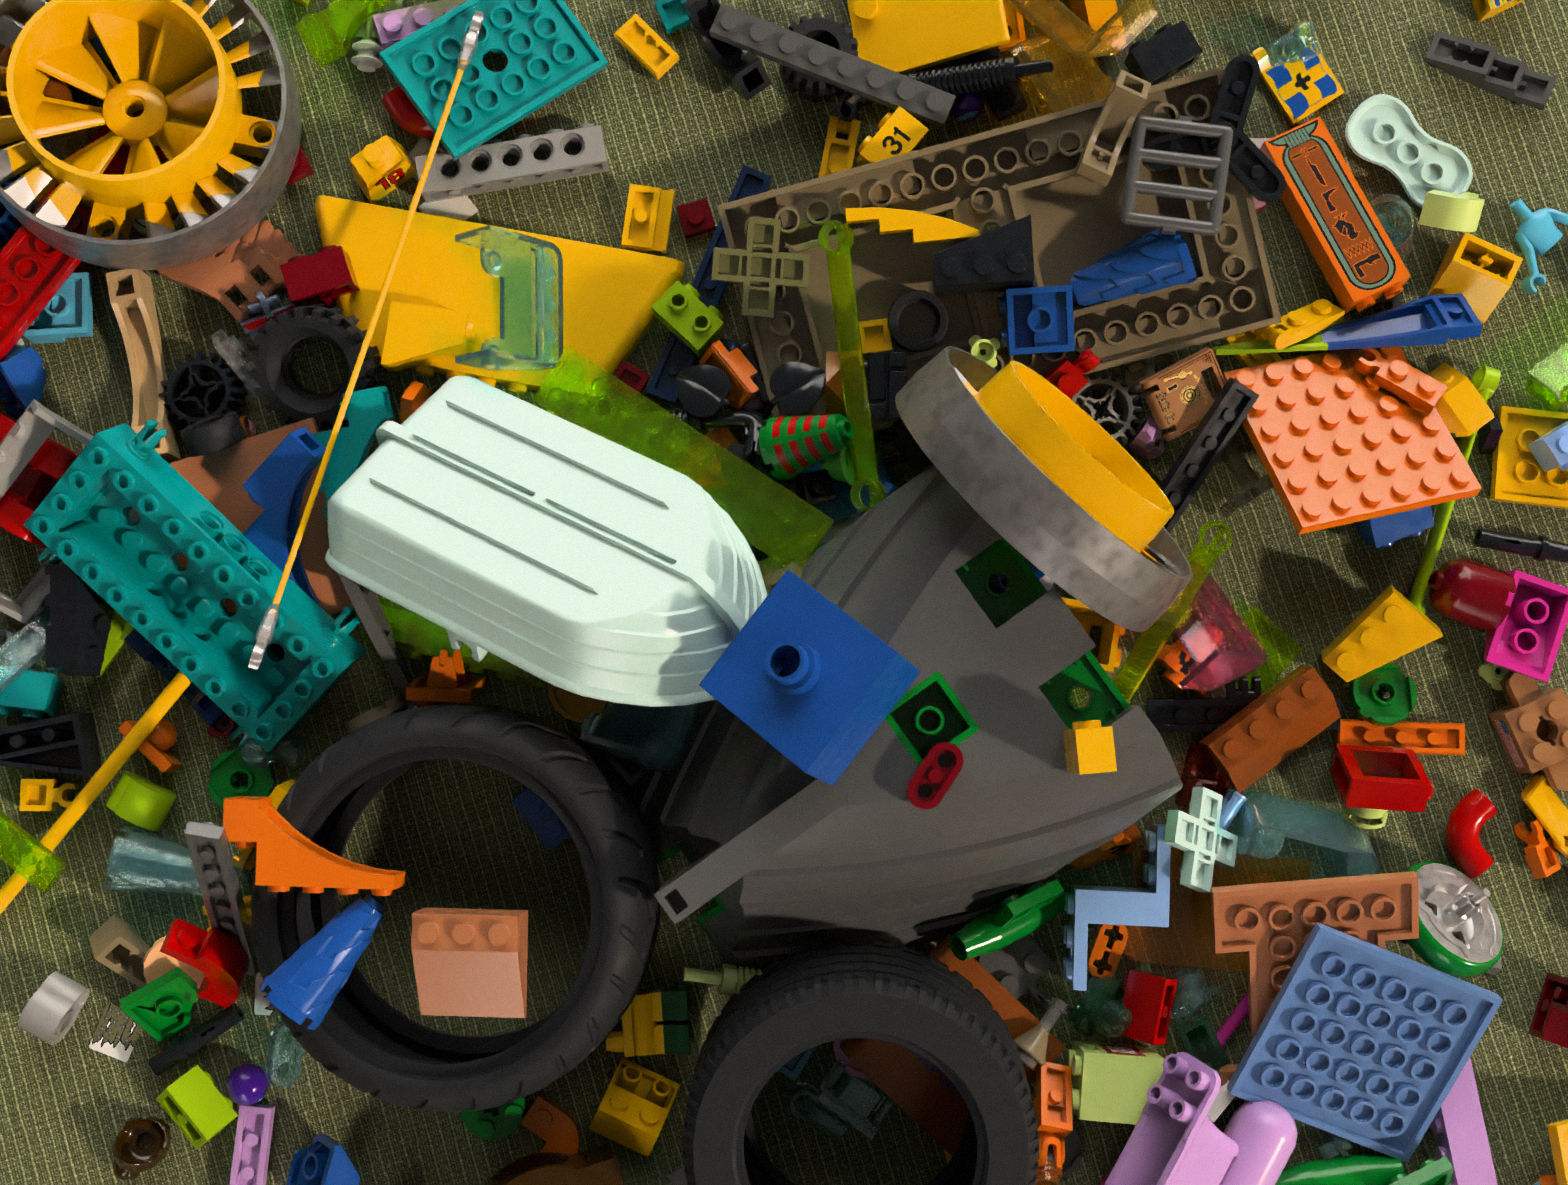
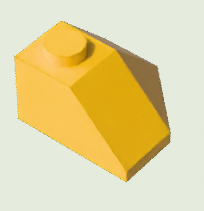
M1445 362L1428 374L1448 386L1435 405V408L1449 432L1455 433V437L1470 436L1494 418V413L1467 376Z

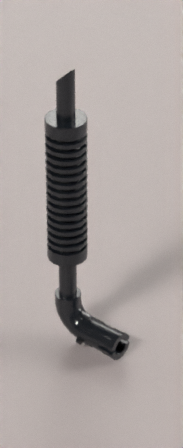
M1017 56L1000 58L999 60L994 59L993 61L970 63L969 65L964 64L909 73L908 77L950 94L959 95V93L965 94V92L971 93L1018 86L1021 83L1022 76L1052 72L1054 66L1048 59L1020 63ZM847 91L845 93L847 96L836 106V114L844 121L847 118L851 120L862 107L877 102Z
M684 409L680 411H650L649 413L645 411L643 413L595 414L592 423H574L615 442L644 439L655 440L656 438L705 437L706 429L735 427L736 430H745V437H747L744 454L745 460L755 464L756 454H758V464L764 462L759 446V430L766 423L763 422L759 415L749 411H735L733 415H715L708 418L694 417Z

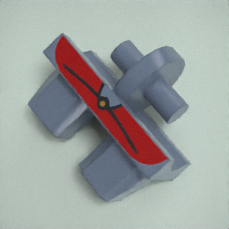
M262 291L255 292L258 302L248 305L247 308L251 315L259 311H263L264 314L243 321L240 325L243 332L249 334L253 341L256 335L261 334L265 330L262 326L266 322L273 320L278 314L296 308L293 303H289L270 310V307L280 304L277 294L265 299Z

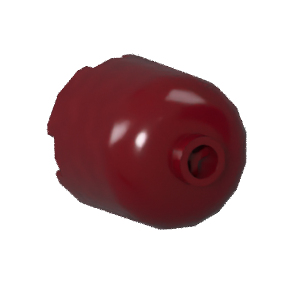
M1461 558L1445 562L1438 570L1432 572L1428 580L1430 603L1436 612L1481 632H1485L1486 629L1494 631L1504 621L1511 608L1505 605L1509 592L1515 593L1516 591L1515 579L1511 574Z

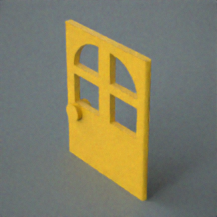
M847 0L853 37L856 38L858 43V57L902 75L1010 42L1002 0Z

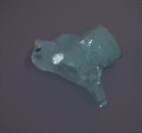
M1186 968L1175 973L1178 980L1177 990L1175 992L1171 1018L1183 1024L1189 1022L1193 1018L1194 1013L1201 1009L1212 996L1223 994V989L1205 985V977L1202 976L1201 969Z

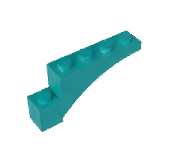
M387 386L359 390L352 393L344 416V420H348L349 426L339 430L319 488L321 492L324 491L327 504L324 505V515L327 523L328 500L367 459L370 448L376 439L377 429L387 419L394 418ZM332 430L313 433L312 435L326 448Z

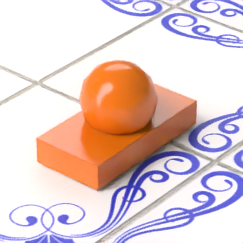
M161 719L137 749L162 773L176 772L183 765L168 750L175 745L178 739V731L173 723ZM126 720L118 728L119 732L125 737L138 721Z

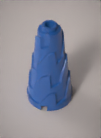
M1155 229L1123 245V248L1101 258L1093 265L1073 273V277L1069 278L1071 283L1066 284L1072 285L1073 303L1077 301L1078 305L1083 304L1085 307L1105 300H1115L1137 293L1142 295L1174 285L1189 284L1196 281L1197 275L1187 243L1180 237L1183 233L1176 231L1175 235L1161 234L1162 229Z
M370 893L365 898L362 895H358L341 913L338 912L314 937L302 944L270 976H266L259 986L260 991L265 992L271 988L272 990L266 998L277 1009L299 1025L306 1018L311 1019L312 1021L308 1024L307 1029L316 1030L323 1022L326 1013L333 1004L334 998L347 982L355 963L371 942V936L385 916L381 911L385 905Z

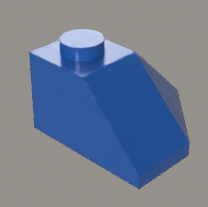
M14 345L5 358L0 361V401L8 405L5 411L14 419L20 418L33 399L41 402L47 373L42 366L41 356L32 346Z
M318 1134L312 1139L310 1147L300 1149L294 1154L286 1185H359L360 1176L342 1145L326 1134Z

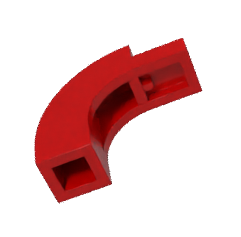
M176 918L171 922L160 952L197 968L204 974L197 996L224 1008L229 1007L238 999L250 966V961L244 948L229 935L214 927L209 931H205L180 918Z

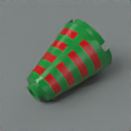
M841 414L775 416L763 421L766 425L760 427L759 446L765 465L772 464L775 471L770 473L778 480L786 481L847 447L851 443L854 430L851 422Z

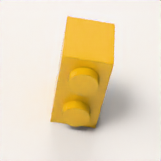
M1101 720L1072 722L1073 729L1063 730L1068 774L1081 775L1117 771L1112 726L1101 727Z

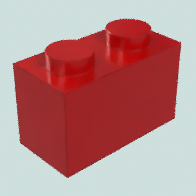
M1129 969V974L1126 975L1122 986L1124 993L1123 1004L1116 1015L1117 1034L1152 1045L1165 1044L1178 980L1144 970Z

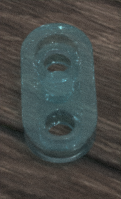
M283 1020L278 1022L270 1033L265 1066L267 1081L279 1088L290 1087L298 1080L304 1048L292 1036L291 1030L286 1027ZM287 1031V1037L282 1041V1037ZM282 1064V1070L277 1073L278 1067Z

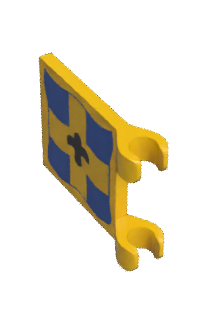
M1303 21L1295 24L1288 31L1290 40L1299 49L1272 66L1268 54L1263 47L1257 48L1250 54L1258 62L1260 68L1259 75L1291 126L1345 93L1312 41L1309 29Z

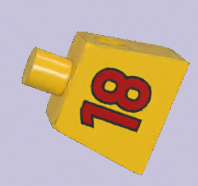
M388 135L366 145L362 151L350 159L354 180L371 204L376 203L417 174L416 164L405 148Z

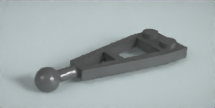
M338 573L351 603L396 689H400L407 704L405 710L422 707L417 705L416 701L406 700V687L411 683L412 677L377 594Z

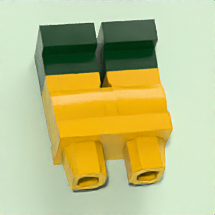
M687 986L637 991L632 1003L621 1017L623 1030L611 1031L606 1036V1051L624 1052V1057L675 1053L677 1055H689L690 1033Z

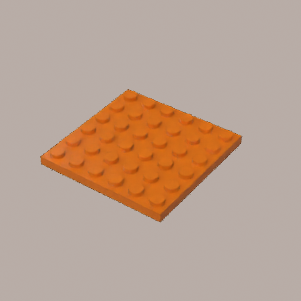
M1400 346L1374 348L1386 360L1391 354L1410 365ZM1367 348L1337 349L1223 372L1226 382L1229 377L1233 378L1260 395L1242 424L1298 535L1477 496L1482 489L1435 407L1428 414L1373 383L1375 375L1361 373L1355 368L1357 361L1363 356Z

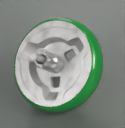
M1426 861L1407 868L1404 872L1414 871L1417 874L1419 890V938L1405 939L1407 945L1430 966L1451 976L1460 978L1474 977L1492 968L1502 954L1504 934L1500 918L1488 898L1490 891L1486 888L1482 890L1466 874L1444 863ZM1453 934H1457L1459 939L1455 938Z

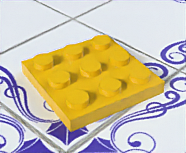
M1509 406L1498 407L1496 414L1498 415L1503 432L1493 451L1490 501L1568 509V469L1562 471L1560 467L1544 472L1527 447L1528 444L1567 421L1568 413Z

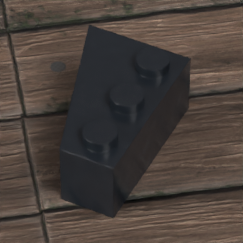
M1031 214L934 253L935 295L1004 291L1006 289L1033 287L1035 276Z
M44 564L45 575H50V595H45V606H50L51 626H45L46 668L67 676H100L114 609L66 564Z
M73 713L0 728V766L93 777L102 766L93 713Z

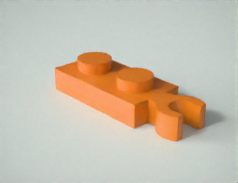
M1367 348L1355 365L1359 372L1375 375L1373 383L1428 414L1431 413L1448 387L1391 354L1387 360L1382 358L1381 354L1374 348Z

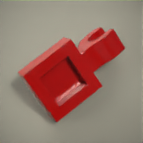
M1087 348L1072 363L1064 357L1044 378L1071 399L1088 383L1083 374L1093 370L1101 361Z

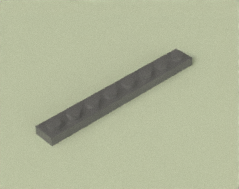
M721 3L709 31L710 37L894 110L900 106L914 118L942 129L956 98L953 94Z
M188 821L184 837L211 927L229 935L244 948L250 961L247 975L256 976L259 969L252 943L253 934L225 828L212 822L197 823Z

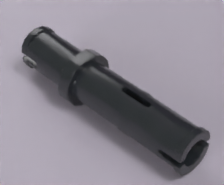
M1482 528L1477 529L1474 536V546L1532 556L1537 561L1549 559L1568 563V544L1549 541L1548 537L1538 536L1537 538Z
M234 1003L185 1036L174 1038L170 1046L148 1060L152 1071L156 1075H161L182 1060L188 1061L193 1058L194 1052L244 1020L242 1010ZM215 1027L214 1030H212L208 1034L206 1033L209 1029Z

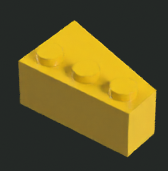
M1390 584L1321 651L1322 661L1345 682H1349L1443 637V634L1432 620Z

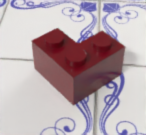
M325 246L317 254L294 256L288 260V263L280 265L290 301L296 307L305 304L312 306L317 303H324L325 308L331 309L337 306L335 298L360 290L349 254L342 246Z
M1547 972L1528 1034L1568 1048V978Z

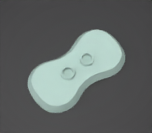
M1386 94L1371 96L1363 101L1351 114L1346 124L1345 137L1352 151L1365 161L1390 171L1399 180L1408 197L1420 208L1423 207L1426 192L1431 190L1459 195L1468 190L1472 181L1473 171L1467 156L1457 147L1437 140L1427 134L1419 126L1410 109L1398 98Z

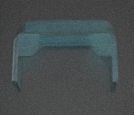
M487 225L455 235V242L480 248V259L483 269L488 275L500 278V339L492 338L486 340L481 346V351L456 356L455 363L492 371L548 370L560 366L563 360V258L559 248L552 242L493 225Z

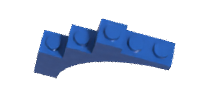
M305 427L289 433L242 485L248 492L250 499L265 509L243 535L282 572L284 571L299 527V511L304 490L314 468L323 458L326 450ZM299 546L288 578L294 581L325 611L310 585L302 563Z

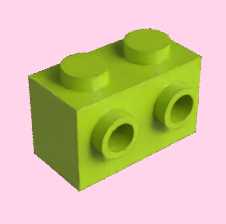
M677 280L651 307L653 315L700 357L725 331V324L722 321L724 316L713 305L707 307L699 300L701 298L700 293L692 285L687 283L684 286Z
M198 1064L169 1085L156 1098L196 1150L238 1116L234 1111L235 1108L232 1101L228 1097L222 1096L214 1086L212 1076L207 1071L202 1070Z

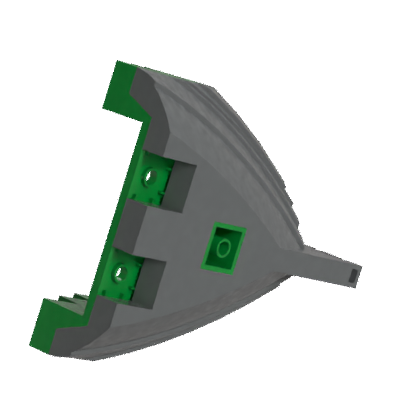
M933 464L873 506L840 534L798 565L803 569L801 577L803 581L896 650L921 671L834 786L802 771L719 701L711 700L686 706H672L649 749L655 765L632 787L630 795L640 809L648 827L657 864L659 865L680 850L690 862V865L663 883L654 894L674 925L714 897L717 903L695 919L727 964L736 965L737 969L739 966H743V969L749 967L750 970L753 967L757 970L758 968L764 969L779 959L784 961L788 959V955L808 948L810 951L815 949L816 945L836 942V945L844 944L845 941L865 940V943L869 944L878 941L894 944V947L901 949L902 946L911 947L941 940L948 933L953 935L979 914L999 906L1009 896L1024 891L1035 883L1051 876L1080 856L1109 842L1144 815L1180 791L1183 787V782L1178 777L1174 762L1160 733L1139 705L1128 704L1090 651L1096 646L1055 588L1049 591L1045 589L1021 554L971 507ZM999 574L1006 579L1007 588L1003 593L991 591L988 585L990 576ZM1076 687L1084 688L1089 695L1088 703L1081 708L1076 707L1070 698L1071 692ZM1101 720V727L1112 726L1117 771L1081 775L1068 774L1063 730L1073 729L1072 722ZM941 742L956 745L963 754V767L941 802L932 809H920L912 805L906 795L907 783L932 746ZM943 753L939 755L938 764L944 768L950 764L951 760L948 754ZM921 784L918 787V795L920 797L926 798L930 795L931 789L928 784Z

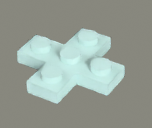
M1193 787L1189 803V814L1180 810H1168L1164 829V843L1184 851L1183 862L1180 868V884L1198 892H1211L1210 887L1212 885L1214 864L1223 868H1234L1238 843L1237 835L1219 828L1223 796L1205 787Z

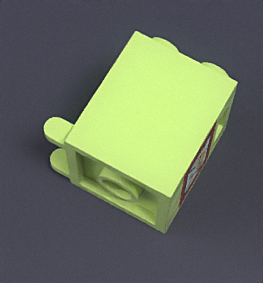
M1073 1041L1072 1049L1067 1051L1066 1066H1072V1108L1074 1114L1079 1120L1132 1124L1136 1127L1143 1113L1142 1110L1148 1101V1089L1153 1084H1157L1163 1073L1164 1058L1150 1047Z

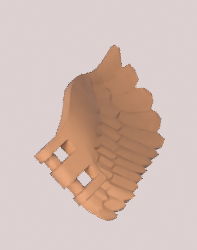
M166 156L161 161V164L169 161ZM232 184L228 185L230 189L238 194V191ZM209 197L200 202L209 217L219 210ZM261 219L241 238L208 257L176 267L156 269V271L175 283L219 301L241 323L248 320L246 316L250 312L247 306L258 302L255 292L262 291L266 299L271 297L279 288L283 290L286 285L280 265L288 263V260L294 256L303 254L298 253L296 255L294 244L289 241L286 242L285 235L280 229L274 230V227L268 220L262 222ZM131 225L130 234L134 240L147 238L140 235ZM261 268L270 277L262 286L252 277ZM239 289L247 299L237 307L229 296Z

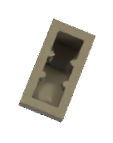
M113 914L90 936L94 959L141 988L147 985L143 975L144 957L150 947L139 935L136 928Z

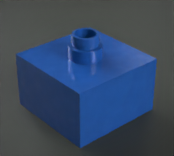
M788 569L699 686L802 771L834 786L921 671Z

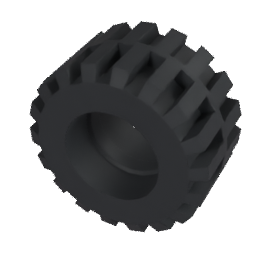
M813 13L811 19H808L805 15L800 17L799 25L793 22L789 26V30L858 57V43L856 38H853V31L850 27L844 29V21L840 18L835 22L832 20L833 15L826 13L825 18H820L819 13ZM780 64L784 83L789 82V90L793 94L798 90L799 98L803 100L810 96L812 97L811 102L818 103V98L824 97V101L827 102L831 101L832 94H835L837 98L843 94V89Z

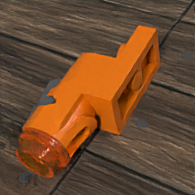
M1045 1061L1044 1066L1036 1065V1097L1032 1100L1039 1134V1158L1036 1160L1039 1166L1035 1185H1060V1179L1063 1178V1163L1065 1162V1137L1073 1131L1072 1066Z

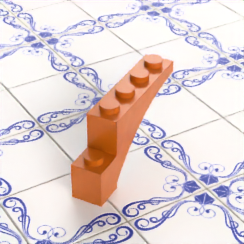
M235 796L224 798L223 827L225 828L228 842H235V848H256L255 885L268 886L269 892L290 891V887H302L303 893H323L324 888H337V894L351 895L358 894L359 889H371V895L388 896L393 895V890L405 886V871L379 869L358 864L335 855L315 844L296 830L273 807L271 797Z

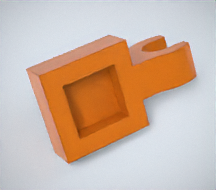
M1535 819L1530 822L1532 832L1527 830L1524 821L1515 824V834L1519 839L1528 844L1524 848L1527 866L1532 871L1534 879L1547 878L1560 870L1561 866L1551 838H1545L1544 827L1539 820Z

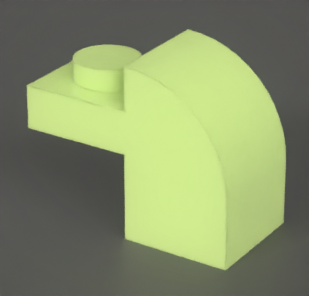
M1431 190L1426 192L1418 224L1452 231L1475 232L1477 231L1485 200L1479 199V194L1464 192L1459 195Z

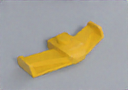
M1535 775L1522 791V799L1552 837L1554 848L1568 858V809L1546 782L1547 779L1543 775Z

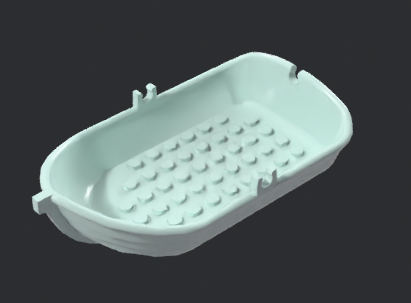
M470 376L449 378L401 425L394 421H385L376 431L379 447L328 500V538L330 548L326 553L325 561L334 571L446 629L451 647L458 651L465 643L471 649V656L474 660L480 662L490 652L555 687L583 697L649 707L686 706L716 700L699 684L768 596L759 564L747 539L729 514L691 478Z

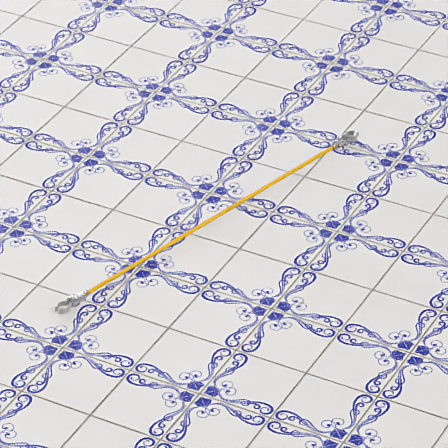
M475 11L469 31L463 37L461 50L457 58V72L276 594L273 602L270 603L269 608L265 611L262 622L257 629L255 635L256 645L248 665L251 669L258 670L266 645H269L274 637L275 627L279 618V603L462 75L470 65L478 46V34L484 16L482 12Z

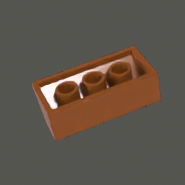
M1300 665L1199 743L1233 789L1241 793L1339 719L1341 715L1333 693L1316 670L1311 666Z

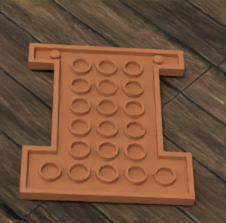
M1414 871L1210 887L1212 939L1215 954L1247 952L1250 1043L1316 922L1384 949L1385 941L1419 938L1418 876ZM1239 1064L1218 1065L1221 1086L1227 1083V1079L1231 1080ZM1235 1096L1233 1100H1242V1098Z

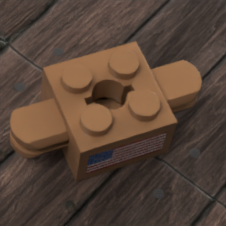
M1513 671L1505 674L1500 684L1509 705L1489 713V717L1514 771L1532 774L1540 770L1541 774L1547 779L1546 782L1553 790L1568 791V699L1563 688H1544L1540 690L1536 680Z

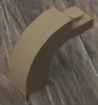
M1121 69L1077 163V174L1082 175L1089 182L1099 183L1104 186L1108 185L1126 137L1146 101L1151 86L1150 82Z

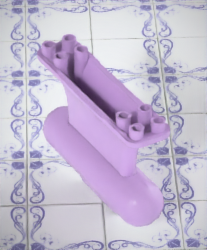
M1188 1053L1170 1054L1163 1062L1164 1071L1159 1081L1148 1089V1101L1142 1110L1143 1113L1104 1184L1276 1185L1296 1147L1298 1132L1295 1120L1279 1103L1268 1100L1254 1103L1245 1101L1235 1110L1224 1132L1220 1131L1208 1115V1111L1221 1087L1219 1074L1213 1068Z

